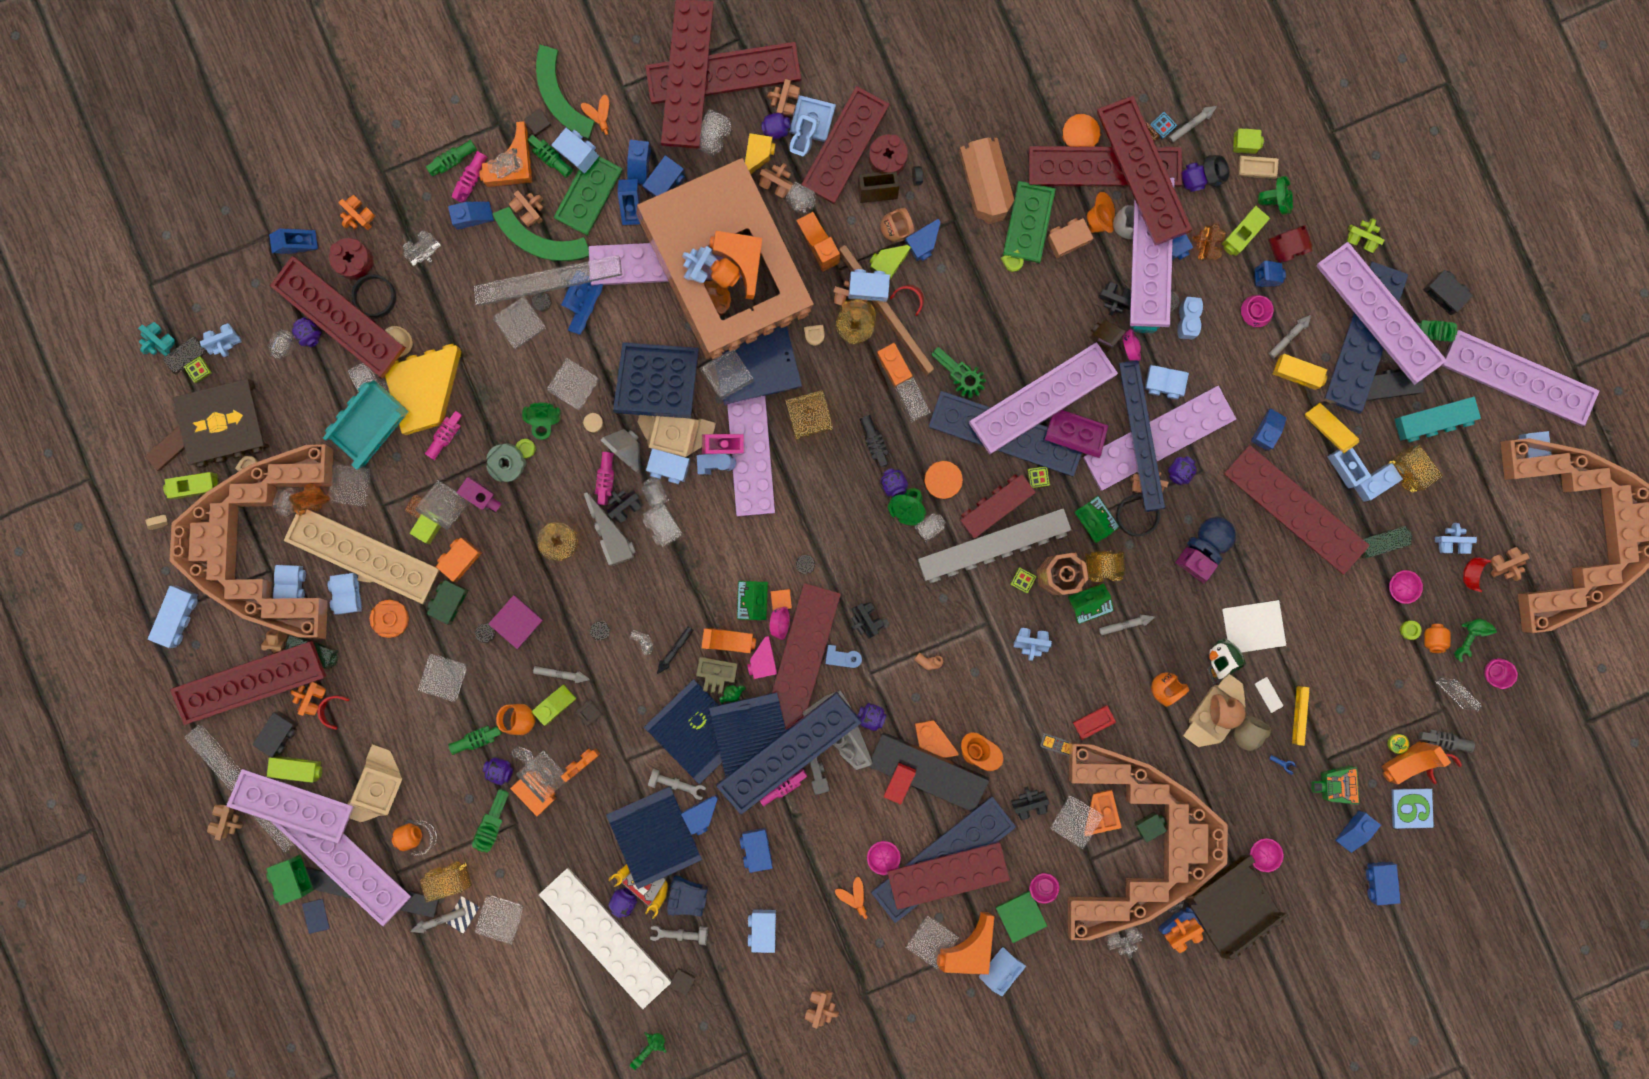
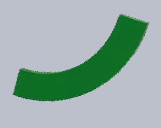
M540 44L536 60V75L540 93L545 104L563 126L571 132L573 130L577 131L583 138L590 140L595 121L574 110L565 100L559 89L556 78V63L559 51Z
M510 206L492 213L504 234L515 245L533 256L551 261H576L589 257V247L584 237L572 241L548 240L527 230L518 221Z

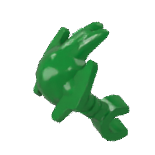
M1475 619L1463 623L1462 627H1468L1469 634L1465 638L1466 640H1464L1462 647L1455 651V658L1462 662V655L1464 653L1471 657L1472 653L1469 649L1475 636H1488L1496 633L1497 630L1492 624L1483 619Z
M727 686L723 692L724 696L719 699L720 703L739 701L740 694L746 690V687Z
M643 1033L647 1037L648 1045L630 1063L629 1066L634 1071L641 1066L644 1059L653 1050L667 1053L664 1046L665 1038L662 1034Z

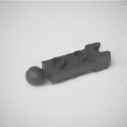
M816 757L810 764L814 775L812 786L815 795L828 792L829 785L826 776L822 777V773H825L822 761L818 762Z

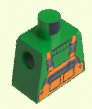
M1344 766L1321 772V781L1311 782L1312 792H1322L1323 799L1327 801L1359 804L1357 767Z

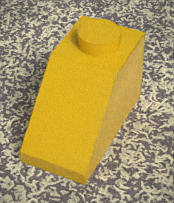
M749 134L745 164L750 174L769 162L771 155H774L776 144L773 143L772 137Z

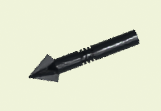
M687 626L674 644L675 646L671 648L663 660L659 661L657 674L670 667V662L694 631L692 628Z

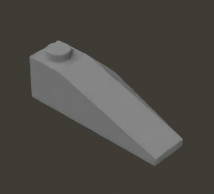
M623 429L601 439L615 455L636 473L641 471L640 443L636 441L639 437L631 430L627 432Z
M588 492L584 493L590 514L596 520L595 529L599 536L603 538L600 544L608 565L615 566L635 558L634 553H636L633 543H629L628 539L601 506L597 504L592 495Z
M838 691L839 695L849 705L843 693L841 691ZM834 693L823 697L818 702H816L808 709L803 711L802 714L804 716L807 715L809 712H811L814 708H816L818 705H820ZM858 726L833 744L840 751V755L856 770L872 765L873 762Z

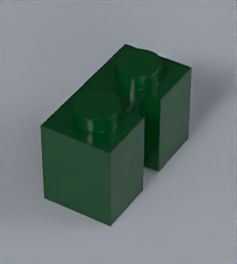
M450 580L440 582L436 589L438 593L435 599H431L427 606V615L447 625L452 624L469 590Z

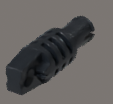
M871 415L861 418L860 421L866 433L864 439L873 460L878 459L881 467L888 465L885 455L889 454L881 432L876 430Z

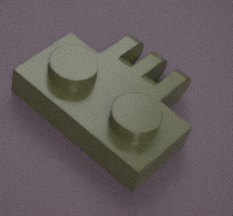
M700 657L696 677L705 678L703 691L707 692L708 685H712L711 693H715L716 686H720L718 694H723L724 683L735 682L738 664Z

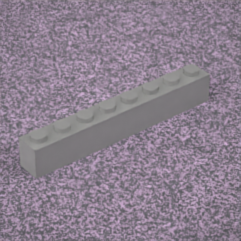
M1063 508L917 559L924 581L929 580L930 583L941 580V575L947 574L950 577L959 574L958 569L965 567L967 571L976 568V563L981 561L987 564L995 561L994 557L1001 555L1004 558L1013 555V550L1020 549V552L1030 549V544L1036 542L1038 545L1049 542L1048 538L1056 536V539L1067 536V531H1070L1071 528Z

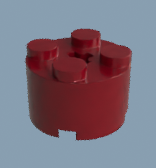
M887 134L878 137L871 144L869 152V164L873 172L897 171V175H899L907 162L908 150L905 143L898 135ZM885 154L892 155L891 159H888V157L885 156Z
M1306 225L1268 239L1275 261H1278V263L1294 259V254L1299 256L1313 251V245Z
M344 238L330 247L329 261L332 268L349 280H359L361 277L368 275V272L373 267L374 259L371 251L356 239Z

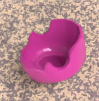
M1497 658L1489 661L1485 666L1484 676L1492 686L1506 689L1512 687L1517 681L1518 672L1511 662Z
M1041 873L1032 879L1029 890L1033 899L1039 903L1046 904L1056 899L1060 886L1058 880L1052 874Z

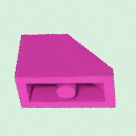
M702 434V453H744V435Z
M766 636L750 659L751 664H747L749 675H753L754 679L777 674L769 636Z

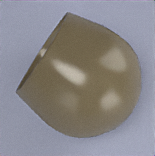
M1246 716L1242 724L1234 729V739L1240 748L1254 751L1260 748L1265 739L1270 736L1271 727L1258 718Z

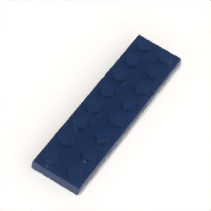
M1372 261L1369 264V268L1399 302L1408 274ZM1354 311L1323 401L1360 414L1363 412L1384 348Z
M941 391L928 428L984 446L970 426L969 421L984 413L990 407ZM1040 424L997 450L998 452L1074 477L1082 452L1045 440L1048 427Z
M835 692L719 781L716 787L735 809L742 814L861 724V719L839 693Z
M991 796L904 866L998 842L1015 829L1016 826ZM889 877L871 891L872 895L894 923L919 905L897 910Z

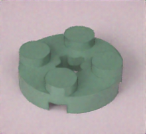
M510 443L496 445L487 454V471L497 481L509 482L516 480L523 473L526 466V460L522 452ZM503 458L508 459L509 466H502Z

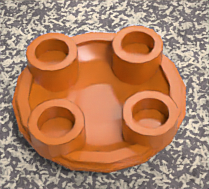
M1076 114L1070 117L1063 128L1062 139L1069 147H1094L1100 138V127L1097 121L1086 114Z
M713 280L705 281L703 284L720 317L730 307V292L727 287H722Z

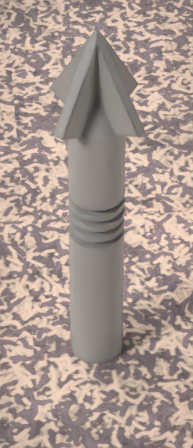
M1217 106L1205 107L1199 115L1170 135L1169 140L1172 143L1203 120L1209 119Z
M1311 315L1297 320L1298 324L1269 353L1272 358H1275L1303 328H1308Z
M1140 615V617L1126 622L1099 628L1100 635H1105L1138 625L1146 626L1155 617Z
M537 666L533 670V674L559 677L561 679L573 680L575 683L590 680L581 672H563Z
M464 908L426 922L421 921L410 932L424 933L429 928L466 915V911Z

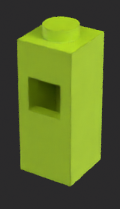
M1255 206L1222 243L1224 250L1230 255L1237 256L1270 218Z
M208 472L164 479L163 490L169 499L204 495L219 484L217 473Z
M276 756L269 757L267 777L313 783L321 778L323 769L320 766L321 761Z

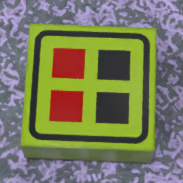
M198 357L184 366L194 383H198L212 374L202 357Z
M1046 467L1027 469L1029 484L1032 488L1050 485Z
M1018 568L1010 585L1028 593L1036 576L1022 568Z

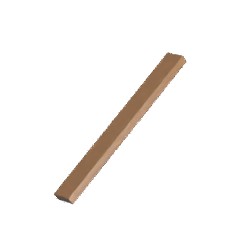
M842 246L839 249L840 257L850 271L855 272L856 269H862L847 246ZM873 301L924 374L928 376L932 373L934 367L888 303Z

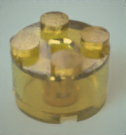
M848 300L841 306L836 320V328L839 335L850 344L866 341L874 331L876 311L865 300Z
M562 522L548 523L540 531L537 540L540 552L546 558L555 561L569 559L575 554L579 545L575 530ZM560 536V540L563 541L562 545L558 544L556 547L554 540Z
M1112 551L1091 552V555L1085 553L1089 580H1092V582H1101L1103 578H1108L1112 581L1123 580L1125 575L1123 551H1118L1116 554H1113Z

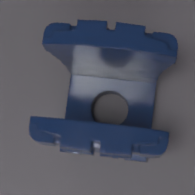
M675 875L668 896V915L702 916L708 887Z

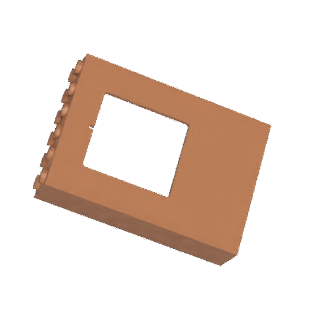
M743 158L637 205L636 215L706 359L712 358V360L721 357L724 351L729 349L732 352L740 348V344L744 342L749 344L757 340V337L761 334L764 336L774 332L776 327L781 326V328L790 325L791 321L795 318L801 320L811 312L814 304ZM748 229L753 237L762 238L760 253L780 294L753 306L754 311H751L749 308L730 318L721 320L704 284L684 278L688 268L683 266L686 260L682 255L684 252L690 254L692 249L698 251L700 247L705 248L709 246L710 237L715 235V231L737 234Z

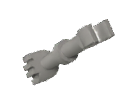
M653 769L648 786L655 788L656 783L659 782L671 786V789L689 792L696 799L702 800L703 796L698 795L696 791L698 789L705 790L706 787L704 785H689L680 782V779H671L659 775V770Z
M659 925L651 926L652 930L658 931L657 936L652 935L650 937L653 941L660 938H676L678 941H683V939L697 940L699 945L707 944L708 927L700 926L699 933L685 932L684 929H679L678 931L665 930Z

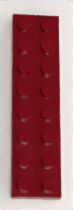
M675 1L661 138L662 146L700 149L714 1Z
M790 42L709 55L705 96L784 84L785 79L791 80V83L801 81L796 43ZM669 61L645 65L651 104L665 103Z
M1134 96L1097 109V114L1154 245L1156 246L1190 233L1192 231L1191 225Z
M1029 146V185L1129 187L1112 147ZM1156 147L1169 178H1174V187H1181L1182 147Z
M291 256L270 285V287L381 378L385 377L406 349L397 339L294 256Z
M1251 445L1245 449L1223 474L1342 575L1350 569L1370 546Z
M804 583L772 691V693L777 692L786 730L803 718L804 715L802 713L808 708L841 595L840 593Z
M309 641L170 689L182 721L186 725L325 678L326 673L313 641Z

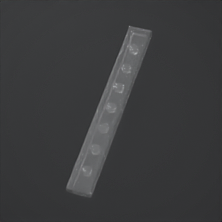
M620 256L606 257L473 286L475 303L480 306L622 276Z
M200 724L184 738L232 792L241 769ZM252 815L285 853L295 846L271 821Z

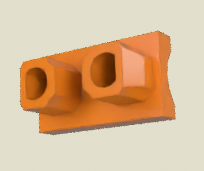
M352 195L346 201L341 199L338 202L349 213L347 215L343 212L340 215L344 219L342 222L344 228L351 226L353 229H356L358 227L355 223L356 220L367 230L372 227L369 223L373 220L375 214L367 207L358 214L356 210L362 202L356 196Z
M316 680L308 684L305 693L303 692L304 685L299 686L298 690L291 689L290 694L294 695L293 703L298 704L300 698H302L297 710L298 714L302 716L304 713L315 715L319 705L310 702L312 695L322 699L326 688L317 684Z
M1177 918L1174 920L1177 926L1173 927L1171 932L1164 935L1172 948L1182 953L1187 949L1185 942L1191 939L1194 943H1199L1203 940L1202 932L1204 930L1195 918L1190 921L1185 920L1182 923Z

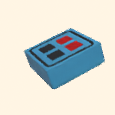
M1165 112L1149 125L1161 139L1165 138L1177 126Z

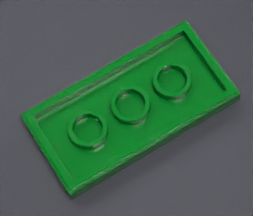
M599 156L586 173L579 169L553 218L588 236L622 174L623 168Z
M1018 181L1003 256H1011L1016 259L1021 258L1035 263L1041 262L1055 188L1029 185L1027 182Z

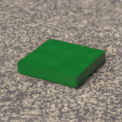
M1030 890L995 907L1012 943L1047 927L1035 900L1031 896Z

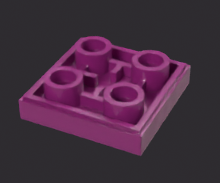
M513 595L490 621L489 625L516 649H519L542 623L543 619L517 596Z

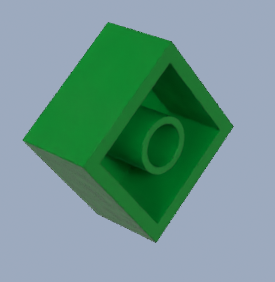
M301 854L266 868L267 879L269 883H272L274 889V899L279 905L299 899L314 891Z

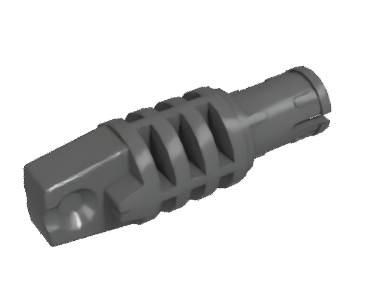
M1430 730V733L1420 732L1418 735V740L1438 745L1443 750L1455 751L1457 749L1472 753L1475 748L1474 741L1458 738V736L1451 733Z

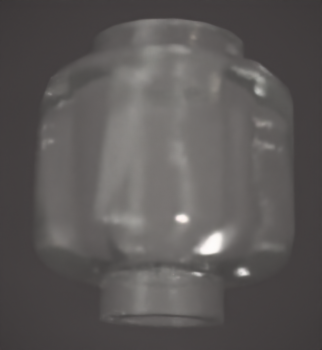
M280 329L272 333L267 348L271 355L277 359H282V357L288 358L296 346V340L292 333Z
M285 487V489H280L276 492L272 503L275 513L290 517V515L297 512L301 502V497L296 494L297 490Z

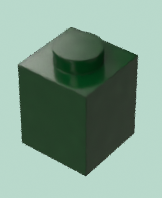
M1155 812L1134 823L1146 843L1167 831L1164 827L1167 825L1161 814L1157 815Z

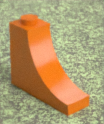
M524 121L516 122L515 138L509 149L499 158L482 163V170L479 171L480 180L487 187L532 183L530 150L527 141L528 128Z
M814 212L796 220L822 272L839 264L840 253L832 238L823 230Z
M715 231V235L710 237L709 248H713L712 254L727 258L739 267V273L745 284V298L753 300L762 238Z
M704 628L701 648L751 653V649L755 650L756 638H753L752 633Z
M1419 741L1408 748L1406 752L1399 754L1381 767L1384 770L1383 775L1388 782L1400 784L1418 773L1436 767H1446L1451 762L1440 746Z
M980 912V918L975 930L964 942L954 947L941 948L940 954L937 956L939 969L944 973L989 975L994 915L989 912Z

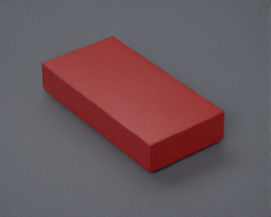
M1105 705L1072 723L1081 740L1116 723L1108 705Z
M898 763L883 797L901 805L916 774V770Z

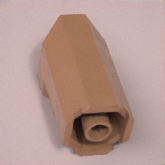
M988 137L968 143L969 148L965 149V146L960 147L959 153L972 197L971 204L974 215L984 220L987 224L1003 221L1012 207L1014 197L998 138H994L993 141Z
M1077 553L1047 557L1036 570L1039 586L1052 595L1078 593L1082 591V586L1088 580L1086 563L1077 557Z

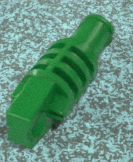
M533 135L527 140L529 145L534 148L532 152L547 166L555 168L565 178L570 176L573 168L567 165L561 159V155L545 140L539 141Z
M470 139L458 148L452 147L450 150L437 156L426 168L431 176L439 173L443 174L459 163H462L464 157L477 151Z
M485 726L470 732L463 739L449 743L450 752L452 755H455L466 749L474 750L494 742V737L501 735L502 731L499 730L498 726L491 729L489 726Z

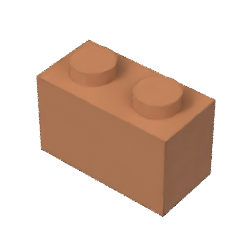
M1075 218L1067 223L1068 226L1064 228L1058 226L1050 231L1047 240L1056 259L1091 243L1094 239L1084 218L1080 220Z

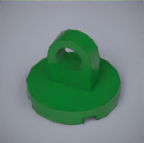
M1287 176L1278 177L1275 190L1264 191L1258 194V204L1264 206L1278 204L1282 215L1291 214L1293 209V193L1291 190H1288V186L1291 184Z
M532 403L530 407L527 408L525 406L523 408L522 419L532 425V435L537 439L543 440L550 436L551 425L560 421L561 411L558 407L553 408V405L549 403ZM539 426H543L547 430L543 433H540L536 430V428Z
M911 488L906 490L904 495L892 497L888 504V511L891 516L899 518L898 521L902 524H920L926 516V509L921 504L923 500L921 491Z

